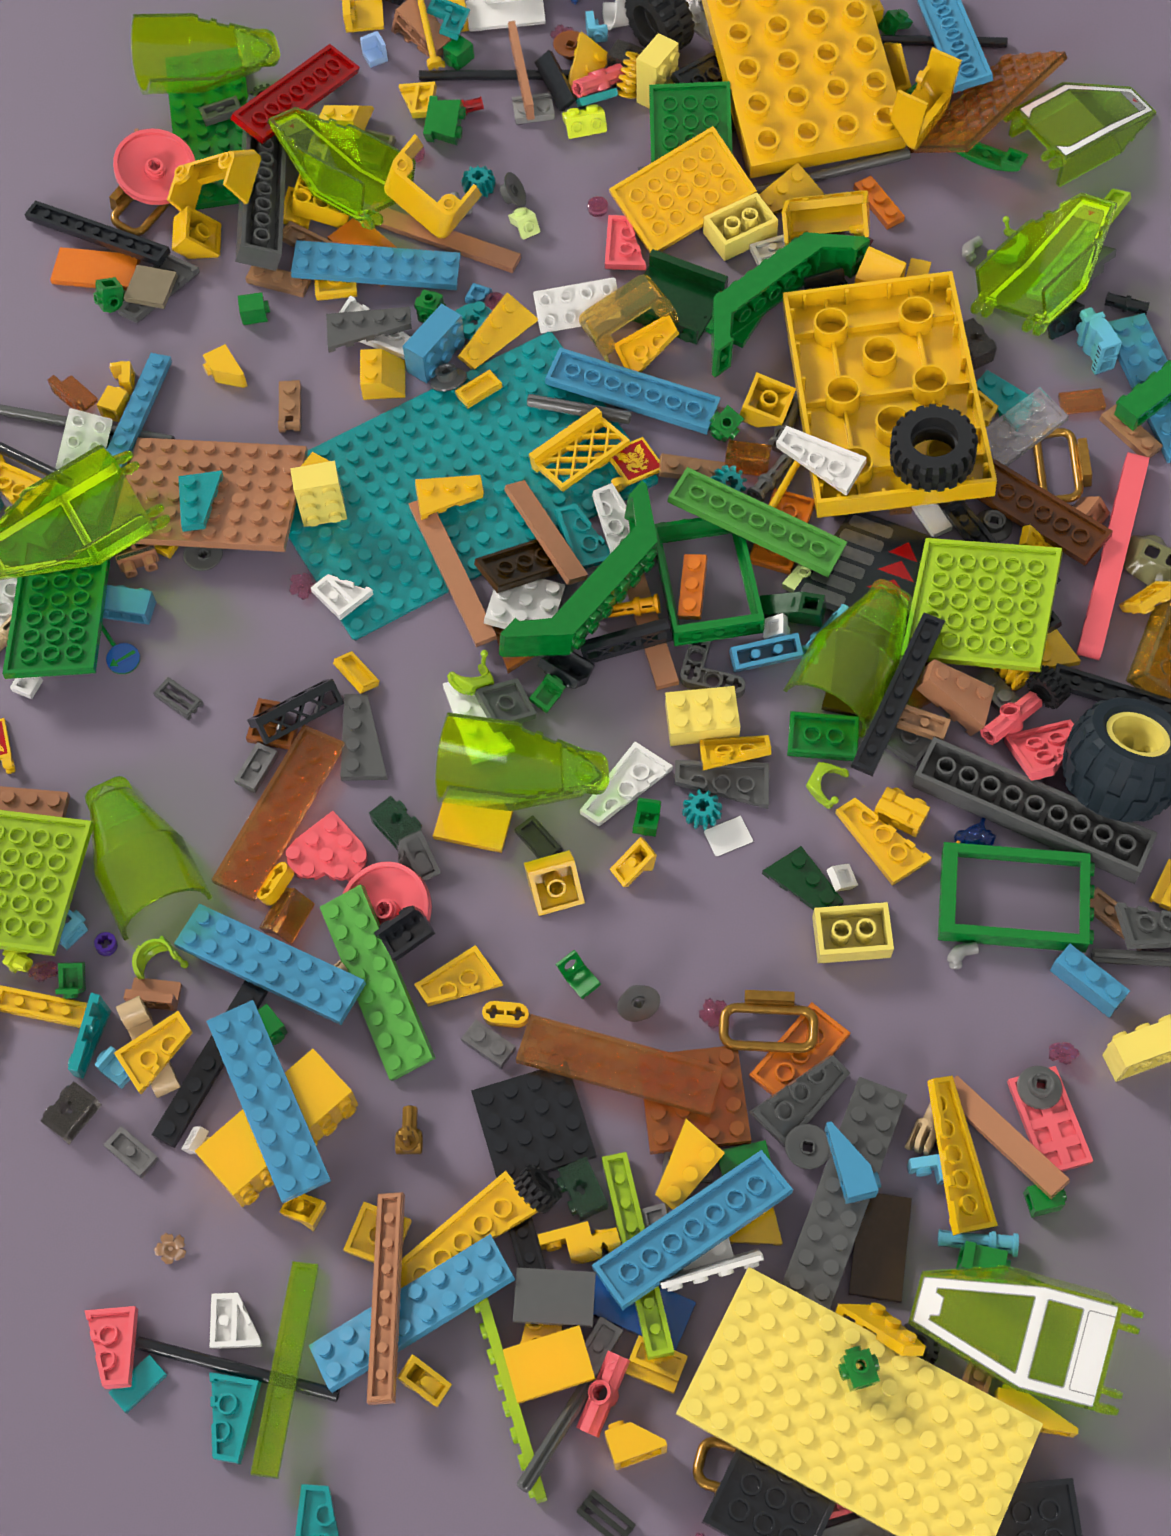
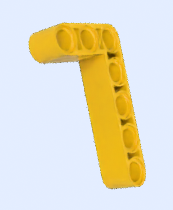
M320 134L323 138H325L328 141L329 144L328 137H326L323 134ZM313 135L303 165L317 186L326 160L328 147ZM300 171L292 197V213L299 217L337 228L347 223L350 214L315 195ZM328 196L351 209V205L348 202Z

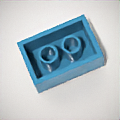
M441 304L402 347L406 370L409 374L427 384L436 376V368L448 363L452 355L463 347L465 337L462 315Z

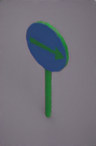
M102 624L101 631L112 645L106 656L109 669L117 674L132 672L140 662L138 649L128 643L116 645Z

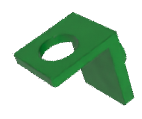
M575 950L556 963L564 979L581 999H584L601 985ZM575 960V964L571 968L565 969L567 962Z

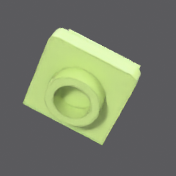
M518 208L514 210V213L508 215L510 223L518 228L520 237L523 240L540 233L536 215L528 208Z

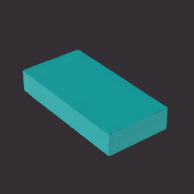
M617 88L579 98L576 100L577 107L616 97L618 95Z
M148 1355L133 1369L131 1387L114 1388L108 1393L121 1409L128 1413L168 1375L153 1357Z

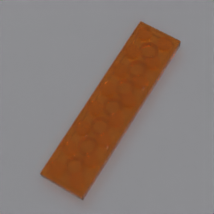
M306 725L302 726L211 879L214 884L255 902L259 889L270 871L279 861L339 758L345 744L343 741Z
M532 1014L530 1015L515 1059L516 1063L707 1117H710L723 1072V1067Z

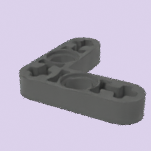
M712 641L702 642V647L698 646V643L689 644L680 675V681L683 686L695 690L723 687V680H725V687L738 684L735 690L736 698L743 696L745 680L741 676L704 668ZM699 653L703 658L700 661H693L690 659V655ZM691 668H694V677L691 680L687 679ZM711 677H715L719 680V684L710 686L706 681Z

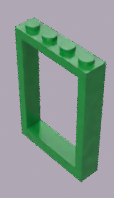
M702 518L681 519L679 521L655 524L658 540L656 560L674 646L763 633L765 619L746 539ZM732 533L750 615L680 625L663 543Z
M944 842L941 855L938 940L964 943L977 942V944L1064 951L1071 944L1080 952L1086 953L1089 944L1093 945L1094 930H1090V922L1094 920V907H1090V899L1094 898V885H1090V877L1094 876L1095 863L1091 862V853ZM958 857L1080 867L1079 934L955 924Z

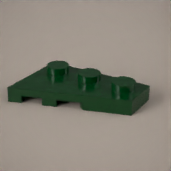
M802 846L762 870V875L768 879H773L780 884L781 888L800 898L801 902L813 910L820 907L842 906L844 900L835 892L834 887Z

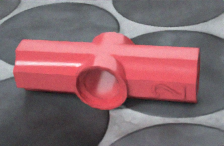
M619 63L606 69L601 68L588 73V76L573 81V86L571 87L573 94L580 98L593 92L603 91L610 88L611 85L621 82L622 80L619 79V75L626 74L621 71V67L624 66Z
M1029 691L1017 702L1002 705L999 710L1000 715L980 730L981 737L985 739L986 743L993 746L1008 733L1020 732L1024 726L1023 721L1042 707V700L1036 693Z
M607 1352L596 1380L589 1386L588 1400L576 1428L599 1438L611 1407L618 1401V1390L630 1360L613 1352ZM606 1387L608 1394L604 1400H600L599 1393Z

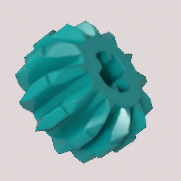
M477 164L476 168L470 166L469 171H464L461 183L465 194L475 184L482 196L488 198V195L494 191L496 179L492 170H488L486 165L480 168Z
M723 465L721 469L718 468L714 471L716 476L710 477L725 485L726 482H730L731 486H727L740 492L747 489L742 485V483L747 481L746 478H741L743 471L736 472V466L734 465L730 466V468L728 465Z
M700 789L697 791V795L690 793L688 795L689 800H684L683 802L684 809L682 810V815L687 817V824L694 823L695 830L699 825H702L704 830L707 829L708 824L714 827L716 820L721 819L722 813L720 811L722 810V804L718 803L717 795L710 797L711 792L709 790L705 794H702Z

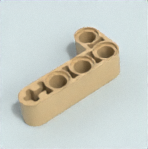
M140 996L116 1006L118 1014L132 1040L155 1026L148 1008ZM170 1061L150 1084L157 1098L180 1088V1083Z

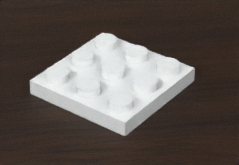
M540 579L500 593H496L493 590L484 618V624L505 629L514 618H517L519 621L552 618L559 610L565 584Z

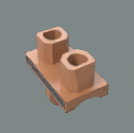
M130 544V549L124 550L123 554L115 556L121 572H124L127 579L136 577L138 575L136 568L145 566L147 572L157 570L158 561H160L154 545L145 546L143 544L136 546V544Z

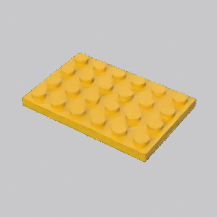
M714 126L609 188L611 196L633 226V229L649 253L652 249L660 252L664 251L702 228L705 216L757 192Z

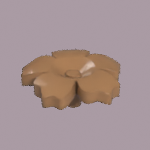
M164 1233V1235H161V1242L157 1243V1246L154 1248L155 1255L161 1256V1260L165 1264H172L174 1258L177 1261L184 1258L186 1250L183 1249L185 1246L184 1237L179 1234L174 1238L173 1234Z

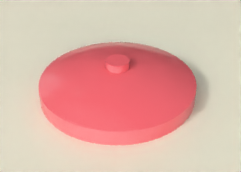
M143 129L128 135L118 145L113 159L114 175L121 189L131 198L150 205L169 204L170 202L167 201L176 168L180 165L194 162L195 158L190 147L177 135L161 129Z
M395 862L372 864L358 872L344 889L343 894L360 884L363 885L380 925L398 916L400 910L407 906H415L421 909L430 922L432 903L428 887L415 871Z

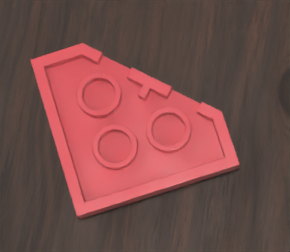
M1069 719L1008 734L1004 737V743L1030 781L1040 780L1053 776L1063 763L1064 746L1074 723Z

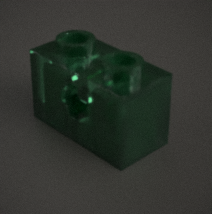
M389 796L371 810L369 816L374 826L398 851L399 839L421 830L422 825L415 816L411 818L406 813L408 810L400 800L396 802L392 796Z
M587 1157L558 1169L560 1177L556 1181L561 1192H567L570 1201H567V1205L572 1216L577 1215L579 1220L583 1221L608 1209V1202ZM578 1186H581L582 1189H585L584 1194L581 1195V1193L577 1191Z

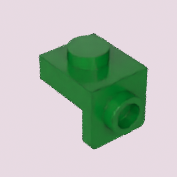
M902 9L888 10L879 23L878 28L885 35H895L898 29H909L913 21L908 17V13Z
M547 674L529 700L547 714L563 694L566 687L560 678Z
M638 798L632 833L656 837L661 812L660 800Z
M85 962L58 963L59 988L55 989V994H63V998H77L78 994L86 991Z

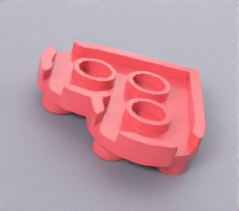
M331 811L297 837L286 850L287 863L293 869L294 875L300 879L314 878L318 880L326 875L333 881L348 880L350 882L358 872L366 868L368 861L367 851L363 843L334 811Z

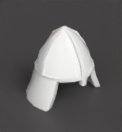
M626 0L603 3V22L607 24L608 30L629 25V20L625 13Z

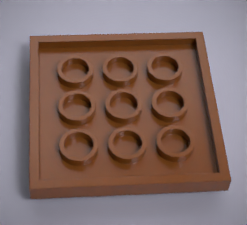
M721 1046L638 1056L650 1155L673 1151L685 1119L691 1122L718 1147L751 1144L738 1050Z

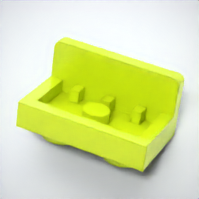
M597 104L588 105L586 109L580 110L578 108H571L567 112L562 113L569 139L607 132L605 112Z

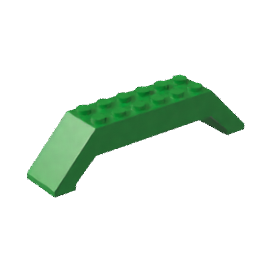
M804 232L799 237L793 238L785 247L779 248L770 258L764 259L756 268L749 270L738 281H733L724 291L718 292L713 299L711 321L712 375L716 378L731 367L734 341L732 337L759 316H763L782 302L783 293L797 291L804 286V277L838 267L844 269V276H848L850 279L855 276L869 247L870 239L864 236Z
M641 481L628 495L624 518L629 522L630 533L552 618L524 621L514 618L500 634V656L570 655L575 649L579 650L585 643L586 636L589 633H595L600 625L599 622L611 615L614 609L613 606L617 602L620 604L626 598L627 591L631 587L635 588L638 585L641 575L644 572L648 573L655 564L653 559L657 554L656 546L658 540L648 488L644 481Z

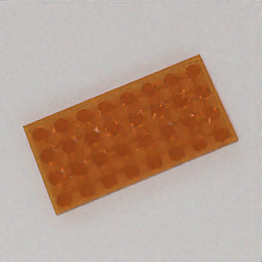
M1053 50L1047 53L1035 52L1032 54L1020 53L1018 55L1006 54L1002 56L996 65L990 67L993 81L966 89L959 99L951 103V106L946 110L917 150L907 146L910 153L968 152L1068 59L1065 51L1056 52Z

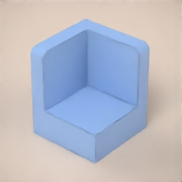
M378 31L360 38L362 54L370 68L388 61L386 45Z

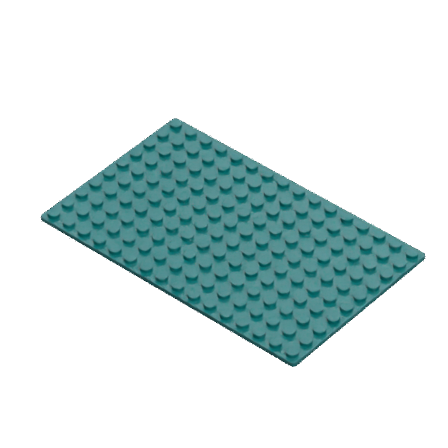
M546 332L478 366L475 370L467 371L466 381L455 389L449 391L431 389L308 450L307 458L314 452L329 461H335L344 497L347 519L337 523L329 522L314 527H304L296 502L288 538L316 583L329 574L338 577L340 580L354 582L355 586L364 589L369 587L373 590V595L340 620L352 640H357L449 592L409 508V503L417 500L415 479L481 476L484 491L483 498L462 506L455 505L449 507L440 514L437 512L470 581L482 575L474 565L476 558L536 539L504 491L506 485L525 480L560 534L562 533L554 514L555 508L576 503L588 519L598 515L592 497L593 491L611 484L612 479L621 477L610 461L603 467L593 470L564 492L540 471L536 473L531 467L529 453L582 416L527 406L529 394L606 407L601 401L545 384V378L559 347L563 348L552 332ZM491 370L501 381L503 388L467 409L455 395V390L486 371ZM608 421L629 439L618 422ZM602 427L595 433H607V429ZM585 439L578 445H590L591 439ZM594 439V445H605L606 439ZM609 439V445H617L621 442L619 439ZM568 451L562 457H573L574 451ZM577 451V457H588L589 451ZM593 451L592 457H594L596 453L604 451ZM551 463L545 468L556 469L557 463ZM572 463L560 464V469H571ZM576 463L575 469H583L587 466V463ZM655 474L641 481H644L649 489L658 484V477ZM559 475L558 479L563 483L570 478V475ZM641 481L631 484L619 492L623 501L628 500V495Z

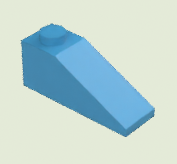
M826 1122L825 1133L846 1204L876 1197L878 1188H881L878 1173H873L870 1163L832 1122Z

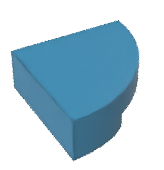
M473 283L465 297V303L471 304L477 301H486L492 295V289Z

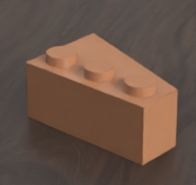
M407 0L395 10L391 32L394 34L399 32L405 36L404 40L407 43L412 41L418 45L417 49L430 58L418 1ZM427 14L436 56L440 57L443 55V47L452 38L439 34L441 24L435 16Z
M935 659L924 667L916 689L936 707H941L950 714L949 718L952 721H958L966 728L965 732L968 735L972 736L985 727L994 687Z

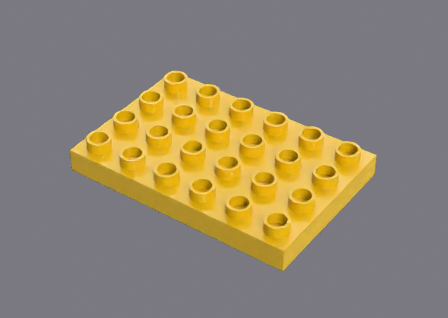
M701 0L723 82L730 81L731 113L749 179L787 172L796 163H799L802 168L905 149L906 143L890 121L889 111L895 103L897 92L870 0ZM835 71V75L831 76L830 72Z
M952 271L783 293V312L803 432L867 457L865 466L847 496L810 471L817 518L995 496L997 478ZM929 404H936L938 407L946 405L951 410L957 409L961 412V416L966 415L970 419V424L974 425L976 435L978 436L973 471L963 483L957 482V487L952 489L945 488L942 492H937V490L924 492V489L921 488L919 490L911 488L912 485L910 483L906 485L901 481V477L896 476L894 468L890 463V442L893 427L896 426V422L900 417L903 416L905 418V413L910 410L915 411L916 407L922 405L924 407H929ZM938 440L923 441L914 447L918 452L932 457L943 456L953 450L949 445Z

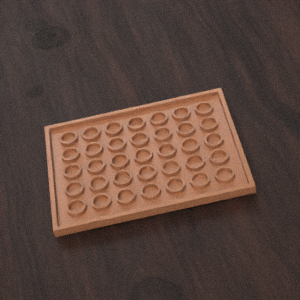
M138 437L109 539L113 541L147 520L152 530L130 544L285 552L297 502L290 468L300 467L305 462L308 454L307 446ZM222 470L224 477L222 482L219 483L217 497H214L212 511L206 528L183 532L181 527L178 476Z

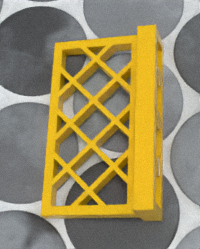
M595 407L529 453L531 467L536 473L540 471L564 492L629 446L630 440L603 418L602 412ZM602 427L607 429V433H595ZM585 439H591L590 445H578ZM594 439H606L605 445H594ZM609 439H619L621 441L617 445H609ZM574 451L573 457H562L566 452ZM577 451H589L588 457H577ZM593 451H604L602 456L592 457ZM551 463H557L556 469H546L545 467ZM572 463L571 469H560V464ZM576 463H587L585 468L575 469ZM559 475H570V478L563 483L558 479Z

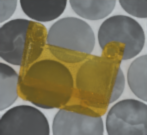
M639 275L582 312L579 317V323L603 361L610 363L608 355L615 348V342L611 334L650 308L660 317L670 315L675 323L679 322L675 308L654 281L647 275Z

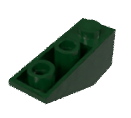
M803 591L760 595L764 618L784 613L788 617V622L822 627L826 611L825 595Z

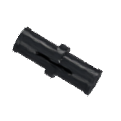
M1108 292L1104 305L1123 309L1122 312L1126 313L1130 311L1138 314L1145 313L1146 315L1150 302L1133 299L1130 295L1125 297Z

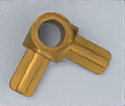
M407 1105L403 1107L402 1128L398 1129L395 1135L396 1154H422L423 1134L417 1128L418 1108L416 1106Z

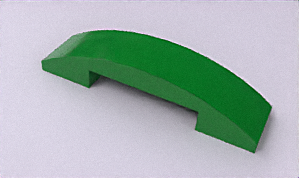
M955 127L945 141L949 148L965 159L994 170L1020 171L1028 158L1027 153L1013 148H1009L1005 152L972 140V133Z

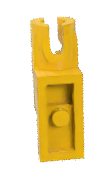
M588 1221L538 1234L541 1250L547 1249V1252L561 1249L562 1245L566 1244L571 1263L583 1264L601 1259L603 1248L610 1253L621 1245L616 1227L594 1230L595 1233L591 1234Z

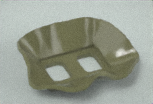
M1133 535L1129 541L1124 568L1147 585L1155 581H1171V566L1165 563L1168 556L1171 555V547H1168L1164 540L1156 535ZM1148 546H1153L1160 550L1157 558L1154 559L1145 555L1144 552Z

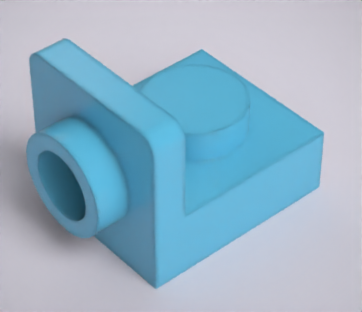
M586 11L587 36L596 43L608 41L607 24L599 25L598 19L594 18V12Z
M69 909L67 917L70 921L65 923L59 943L66 950L88 931L83 923L86 919L77 910L72 912Z
M110 1046L99 1054L95 1066L103 1075L122 1089L130 1078L114 1054L117 1050Z
M939 1154L909 1159L907 1163L909 1174L916 1173L917 1177L930 1175L932 1174L931 1171H934L937 1185L944 1183Z

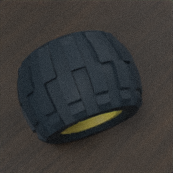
M1110 698L1107 701L1101 700L1093 704L1073 725L1064 746L1062 768L1063 776L1067 780L1065 784L1069 791L1086 808L1101 816L1120 822H1144L1151 820L1155 815H1160L1164 809L1166 810L1171 805V715L1153 704L1131 698Z

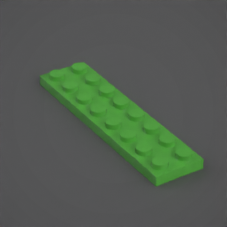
M688 467L668 496V503L828 578L847 544V541Z
M360 884L320 906L342 963L349 973L364 979L366 982L357 1001L389 1080L394 1081L436 1059L396 961L392 960L381 939L376 938L374 932L379 929L380 923L365 887Z

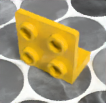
M342 0L346 33L384 29L382 0Z

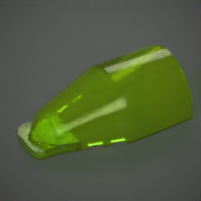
M193 13L133 14L132 64L136 82L143 95L208 92L258 72L262 67L276 66L280 59L276 37L268 29H253L233 23L226 25L218 23L217 19L211 18L206 20L198 18V15Z
M885 579L876 580L863 597L816 634L783 691L788 692L795 685H808L836 696L858 715L863 725L859 736L863 738L900 663L907 615L911 610L913 600L911 595Z
M447 712L437 751L435 770L436 798L438 803L515 811L579 798L586 793L600 795L606 791L609 785L608 760L600 752L584 750L560 739L554 741L544 737L543 732L537 730L535 733L522 728L523 724L518 722Z
M122 776L113 777L87 791L85 801L90 810V820L94 824L92 848L95 880L124 941L129 939L126 927L130 920L144 907L158 899L184 891H198L204 894L208 900L212 898L183 837L133 791L126 778Z

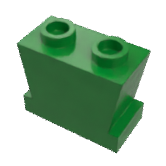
M438 96L429 97L423 131L426 142L434 143V140L437 139L454 145L458 144V139L462 138L463 133L461 121L466 116V107L463 106L461 99L439 100Z
M965 1241L958 1253L954 1277L970 1281L1004 1282L1005 1276L1009 1275L1011 1260L1007 1259L1008 1251Z

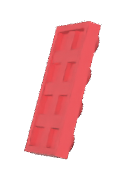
M1049 1067V1069L1053 1070L1061 1080L1057 1067ZM1018 1077L1008 1079V1087L1030 1143L1062 1172L1092 1164L1093 1158L1062 1080L1063 1092L1059 1102L1049 1109L1040 1110L1034 1109L1022 1101L1017 1091ZM1037 1082V1088L1045 1089V1084Z

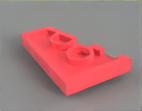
M608 215L605 269L646 271V264L635 238L633 226L623 215Z
M136 1306L84 1310L90 1326V1336L96 1352L95 1358L102 1386L105 1389L131 1387L138 1309Z

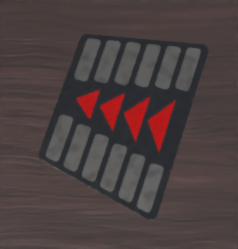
M865 512L849 514L834 535L847 541V544L829 578L811 570L810 576L803 577L794 592L803 591L825 595L827 609L836 612L841 607V604H845L851 609L846 616L905 637L925 539L937 538Z

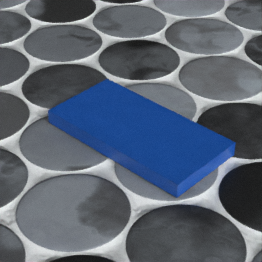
M596 1274L594 1316L598 1318L601 1316L624 1330L637 1336H642L635 1302L622 1310ZM659 1285L673 1347L676 1351L696 1302L673 1291H668L666 1288L662 1289Z

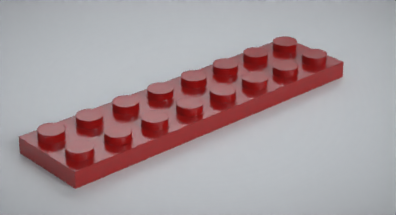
M328 44L232 113L231 120L263 144L277 133L272 124L294 114L298 117L358 74L360 67L334 46Z

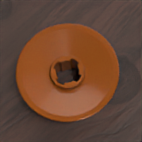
M569 30L558 34L553 41L555 51L566 59H574V52L577 48V39L580 32Z

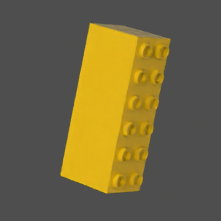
M311 1049L285 1072L316 1146L324 1135L329 1136L336 1130L337 1124L342 1119H348L356 1112L358 1103L353 1091L314 1049ZM243 1109L195 1150L205 1166L242 1208L246 1204L250 1205L255 1202L259 1197V1193L265 1187L269 1188L274 1185Z

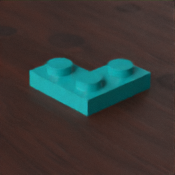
M431 0L427 14L444 20L439 34L458 40L469 16L470 9L448 0Z

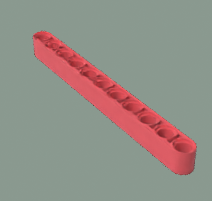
M1130 452L1126 455L1108 528L1113 533L1110 539L1103 545L1076 655L1100 660L1150 457Z

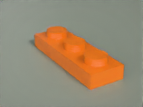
M871 175L854 183L853 189L855 191H868L869 209L887 230L904 222L905 215Z
M684 554L677 615L679 619L701 620L708 561L706 554Z

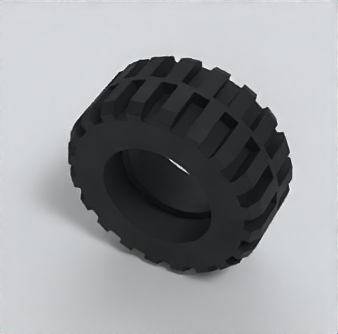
M626 0V17L629 20L628 23L633 30L634 36L638 38L641 46L646 48L658 33L678 42V51L692 41L695 24L692 20L693 14L689 9L687 1Z
M929 404V407L922 405L916 407L915 411H908L905 413V418L903 416L899 418L892 430L890 463L894 468V473L897 477H901V481L906 485L910 483L912 485L911 488L916 490L921 488L924 489V492H931V490L942 492L945 488L952 489L957 487V482L963 483L973 471L978 445L976 429L972 423L970 424V419L966 415L961 416L960 411L955 408L951 410L946 405H942V407H938L936 404ZM938 440L946 443L953 450L946 455L932 457L918 452L914 447L923 441Z

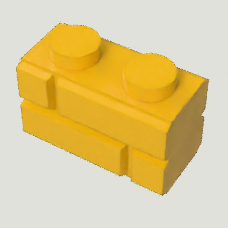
M887 786L876 805L874 813L884 823L890 824L916 838L929 814L930 807L920 798L912 799L906 796L903 790L899 788L892 789Z

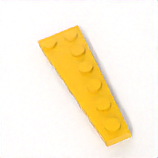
M953 1075L928 1080L952 1234L955 1236L996 1227L998 1224Z
M506 1171L402 1258L401 1288L489 1234L495 1239L537 1213L536 1208L532 1209L530 1204H526L524 1198L518 1195L519 1191H516L514 1188V1180Z

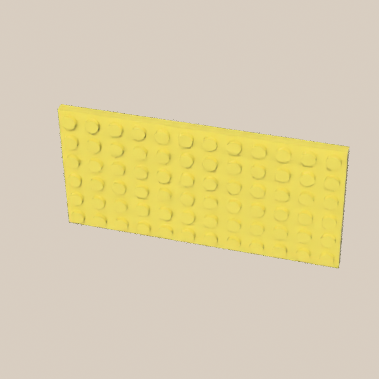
M748 1267L675 1414L895 1536H996L1043 1426V1423L917 1356H901L876 1340V1334L750 1267ZM856 1346H861L862 1350L869 1348L871 1355L875 1354L878 1359L880 1370L877 1373L880 1381L876 1385L850 1392L847 1380L843 1381L838 1370V1364H841L840 1359L843 1355H846L845 1350ZM856 1364L857 1369L862 1370L861 1366Z

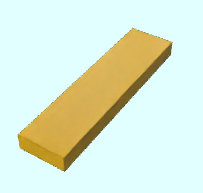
M0 985V1012L77 1028L81 1027L87 1007L86 1002Z

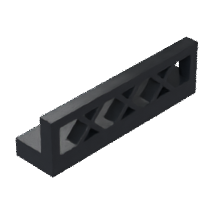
M666 617L586 639L580 648L583 658L594 663L673 641V637Z
M326 679L247 719L251 728H257L264 744H269L343 705L344 701L334 680ZM331 690L336 702L331 705L322 703L324 694ZM307 702L316 704L314 714L312 715L303 713L305 703ZM288 712L297 714L293 725L283 723ZM269 722L278 724L275 734L268 737L263 725Z

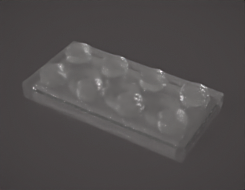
M1039 387L986 427L992 458L1005 466H1009L1068 421L1069 416Z

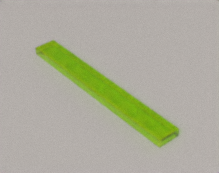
M292 1261L250 1473L252 1476L279 1479L319 1270L318 1264Z

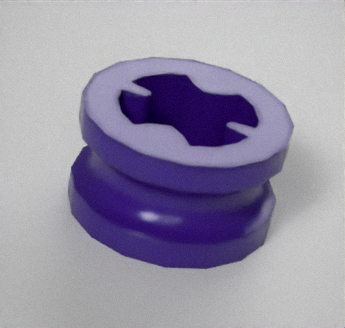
M110 932L100 933L94 940V946L102 956H110L117 950L116 938ZM108 939L111 945L108 944V948H103L101 943L104 944V940Z

